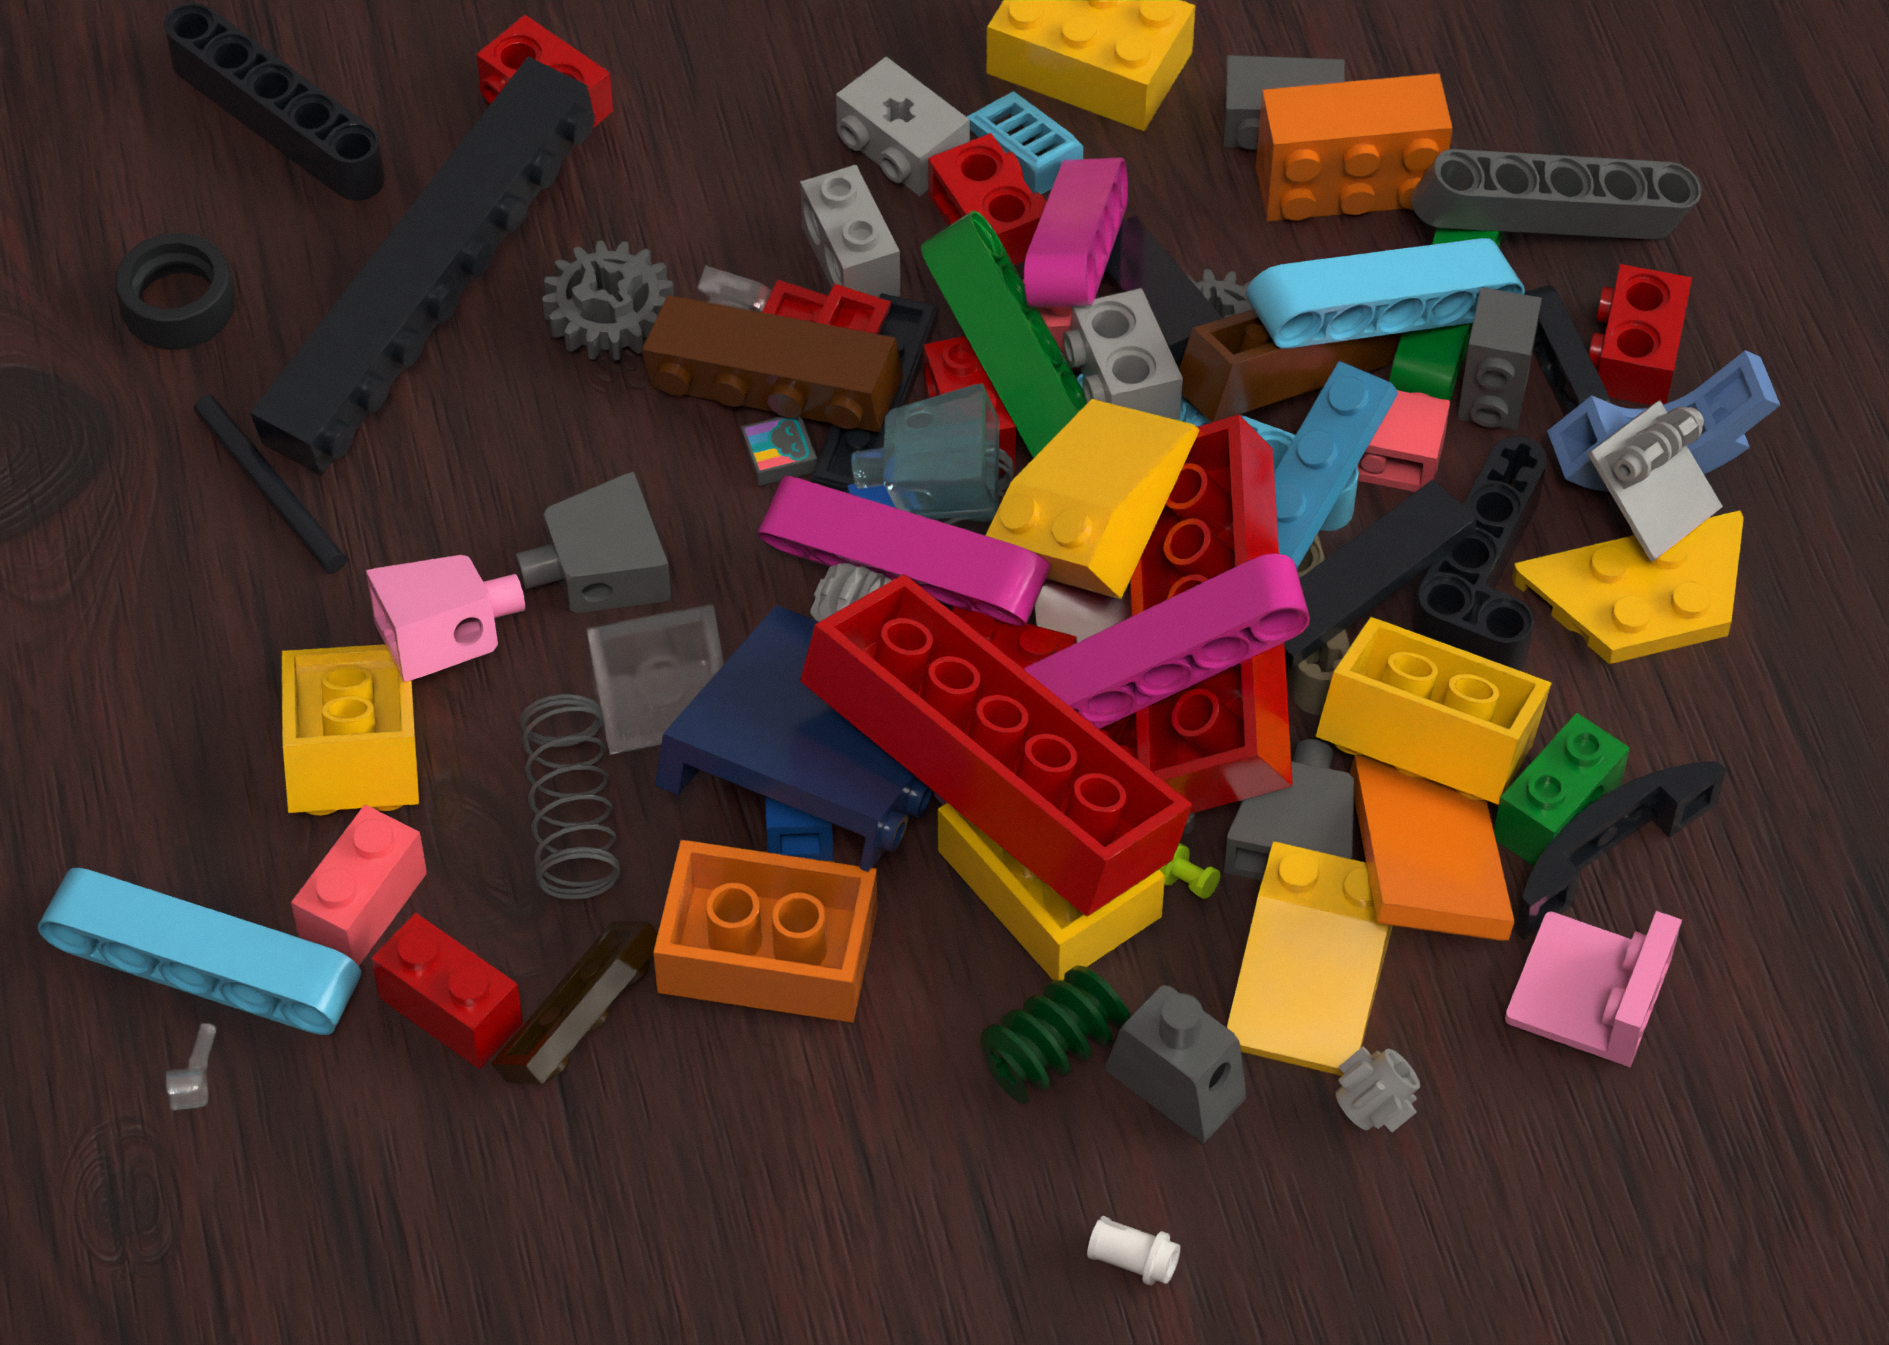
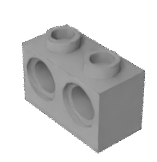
M857 165L800 181L802 229L831 288L835 283L878 298L880 293L900 297V250Z
M1142 288L1097 298L1092 306H1071L1070 331L1063 333V346L1070 367H1079L1084 377L1082 385L1086 404L1091 399L1175 420L1180 419L1183 378Z

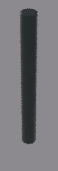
M206 395L200 398L194 405V412L323 569L329 574L339 571L347 561L344 553L215 397Z

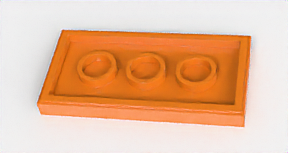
M1354 755L1350 775L1354 777V800L1377 922L1379 924L1509 941L1514 925V917L1487 800L1469 799L1458 793L1455 788L1425 777L1415 778L1399 772L1395 766L1369 756Z

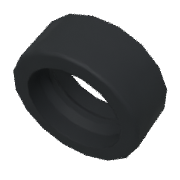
M168 233L149 238L130 250L123 257L116 271V294L121 316L130 333L145 344L163 349L193 347L210 340L227 325L234 311V288L229 264L221 250L203 237L187 233ZM188 273L203 277L210 282L208 291L196 302L180 308L162 309L148 305L140 299L146 287L155 280L170 274Z

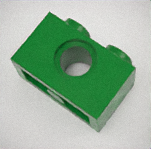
M1576 713L1500 797L1494 826L1496 841L1532 866H1535L1550 842L1576 815L1599 798L1621 786L1630 747Z

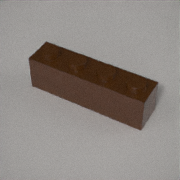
M667 295L642 348L652 389L662 390L674 396L688 395L719 401L731 407L745 406L771 411L787 418L801 416L806 419L832 423L844 429L858 428L879 433L903 379L895 337Z
M1254 309L1192 328L1179 368L1183 378L1182 395L1211 422L1218 421L1324 387L1339 361L1365 372L1390 365L1402 333L1296 348H1280L1275 345Z

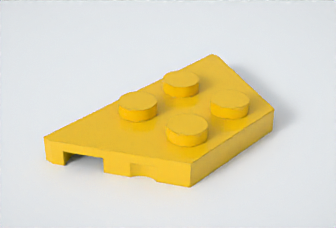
M1740 510L1709 517L1654 561H1650L1637 537L1632 535L1514 563L1512 580L1514 585L1522 592L1530 587L1552 605L1551 616L1569 631L1583 636L1587 646L1608 664L1728 636L1732 621L1744 517Z

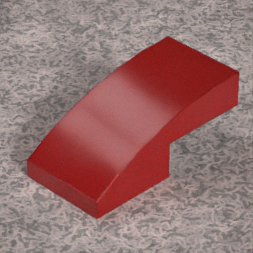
M777 280L762 313L879 334L891 309V301L835 283L829 295H825Z

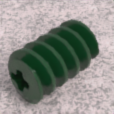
M1075 965L1065 973L1063 981L1054 980L1044 987L1043 995L1034 994L1024 1001L1022 1010L1013 1009L1004 1015L1001 1025L991 1024L981 1032L980 1039L982 1053L990 1072L999 1086L1014 1100L1026 1104L1029 1102V1098L1023 1084L1024 1081L1027 1080L1035 1089L1043 1092L1050 1087V1080L1044 1069L1045 1066H1049L1057 1075L1064 1077L1071 1072V1066L1065 1052L1069 1051L1077 1060L1084 1063L1092 1057L1091 1048L1086 1037L1089 1036L1097 1045L1105 1048L1113 1042L1107 1022H1110L1120 1031L1131 1015L1120 996L1108 982L1089 968Z

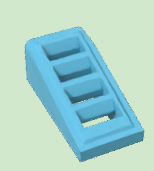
M1014 91L967 116L970 119V129L978 138L992 133L1005 153L1011 151L1016 156L1023 172L1024 181L1032 193L1039 192L1043 194L1052 189L1063 160L1083 159V145L1070 132ZM1010 113L1013 115V117L998 125L994 124L995 121ZM1020 125L1024 126L1022 130L1011 136L1007 134V132ZM1032 137L1036 139L1025 146L1021 144ZM1043 149L1047 151L1039 157L1035 155Z

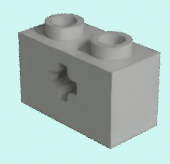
M888 57L883 58L836 94V128L842 141L850 149L860 150L877 163L889 179L896 183H903L918 196L928 191V158L970 141V119Z

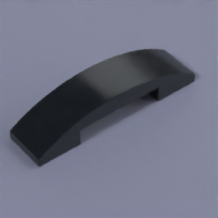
M1718 761L1679 765L1656 771L1612 790L1581 811L1550 842L1534 866L1522 895L1515 932L1525 940L1539 930L1547 912L1562 914L1572 907L1580 870L1650 821H1653L1670 838L1717 805L1726 769Z

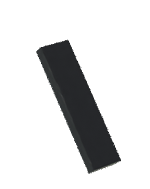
M1136 215L1121 222L1103 276L1117 293L1142 288L1175 362L1178 363L1182 361L1192 328L1223 318Z
M880 293L879 298L891 301V309L879 335L896 338L903 379L879 433L858 428L844 429L831 423L810 482L847 493V485L862 482L872 476L882 475L924 360L923 345L930 343L938 322V306Z
M1432 479L1302 576L1300 583L1310 621L1308 627L1302 633L1284 642L1285 663L1293 669L1475 531L1477 517Z

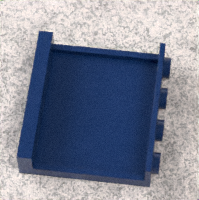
M775 605L663 733L655 786L679 795L699 770L720 777L865 836L860 869L869 872L885 851L893 853L898 848L906 831L908 821L912 816L922 817L931 801L933 790L800 682L814 626L819 621Z

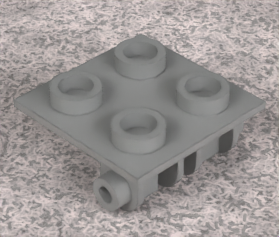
M1660 400L1587 453L1650 561L1656 560L1723 507L1687 447L1688 444L1696 441L1702 434L1704 424L1702 414L1692 407H1678L1667 412Z

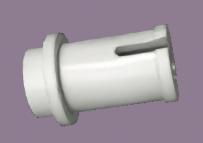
M1101 1216V1219L1097 1221L1087 1250L1088 1258L1098 1259L1143 1275V1283L1150 1286L1156 1281L1164 1284L1170 1281L1180 1255V1245L1171 1242L1168 1233L1161 1231L1157 1236H1153L1111 1221L1110 1218Z

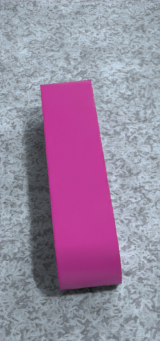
M1123 157L1063 160L1025 258V294L1030 308L1092 306L1127 208L1128 177Z
M792 476L782 477L757 532L760 539L778 550L828 567L850 563L856 567L864 566L875 573H883L885 577L891 580L905 574L939 602L967 611H976L993 619L1016 626L1026 625L1051 569L1048 561L1023 547Z
M1267 554L1253 558L1024 668V670L1095 727L1101 729L1302 633L1309 625L1310 616L1296 565L1292 558L1282 554Z

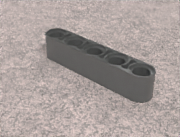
M1450 149L1443 151L1436 157L1411 194V205L1422 221L1439 228L1657 240L1671 235L1697 204L1701 196V185L1690 169L1674 162Z

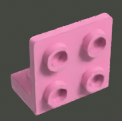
M1656 911L1647 935L1635 931L1632 939L1555 912H1547L1505 1015L1506 1023L1631 1068L1671 963L1682 919Z

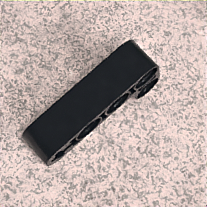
M1510 436L1500 440L1493 447L1463 504L1466 509L1477 517L1475 531L1431 564L1419 588L1413 624V632L1519 671L1526 665L1534 626L1533 613L1525 602L1498 591L1495 587L1539 504L1547 457L1545 450L1538 442L1524 436Z

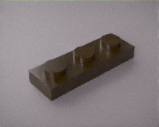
M612 921L491 1062V1065L506 1082L542 1085L563 1071L569 1061L568 1054L585 1034L594 1031L606 1020L610 1012L608 1006L626 986L640 979L649 968L650 961L648 959L654 952L658 933L649 922Z

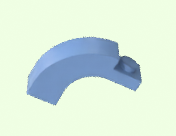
M1745 350L1694 391L1663 406L1667 412L1678 407H1692L1702 414L1704 419L1702 434L1696 441L1688 444L1687 447L1701 471L1705 474L1726 464L1749 449L1750 446L1744 433L1780 406V402L1761 357ZM1591 395L1551 427L1547 432L1565 479L1590 489L1610 492L1587 453L1647 408H1623Z

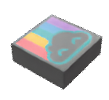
M781 416L741 426V440L758 486L781 481L783 476L798 477L813 473L817 457L801 416L796 418Z

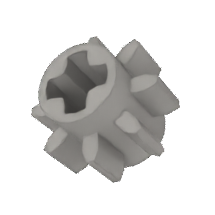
M1363 1046L1339 1066L1344 1075L1338 1079L1342 1086L1336 1090V1098L1344 1113L1358 1127L1369 1130L1373 1126L1379 1129L1385 1125L1391 1132H1394L1417 1113L1412 1103L1417 1100L1413 1093L1420 1088L1419 1079L1409 1063L1396 1051L1386 1049L1380 1053L1377 1050L1371 1055Z

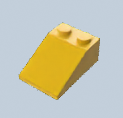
M1091 399L1011 481L985 536L1023 547L1044 558L1051 565L1046 579L1122 599L1200 430L1195 424Z
M386 645L282 651V738L288 813L306 812L311 815L320 816L342 809L362 808L364 804L378 811H391L403 805L419 804L412 680L403 681Z
M1273 841L1258 894L1227 1028L1239 1039L1241 1052L1340 1076L1344 1075L1339 1066L1356 1053L1363 1044L1393 925L1379 924L1377 922L1367 864L1365 862Z

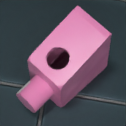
M456 555L366 570L375 626L404 682L493 652L498 645L494 618L525 611L524 595L516 574L483 582L469 556Z

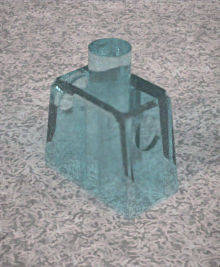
M983 383L892 409L885 416L884 447L857 451L852 454L851 464L855 484L858 489L885 485L895 508L926 518L994 517L998 510L999 418Z

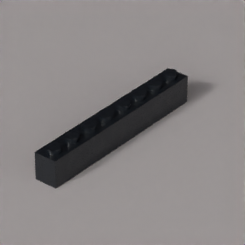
M529 56L526 58L252 409L250 414L263 445L321 476L334 459L341 458L348 451L353 442L355 431L369 413H374L381 408L388 396L391 384L404 367H410L418 360L424 348L425 340L439 322H444L450 318L457 307L459 296L474 277L481 276L487 270L494 250L508 232L512 233L520 227L530 203L542 188L546 189L553 184L559 174L561 163L573 147L584 143L590 135L595 117L586 84Z

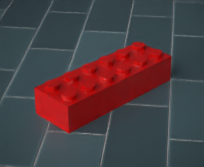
M1239 414L1197 427L1200 430L1130 579L1132 616L1253 558L1267 554H1279L1273 448ZM1284 643L1136 712L1138 761L1193 804L1190 814L1293 787Z
M903 574L815 624L800 682L1086 917L1173 861L1193 804L907 575Z

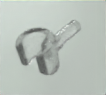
M204 1023L200 1026L192 1055L189 1058V1068L166 1071L167 1093L171 1096V1110L200 1108L208 1103L207 1060L217 1030L211 1024Z

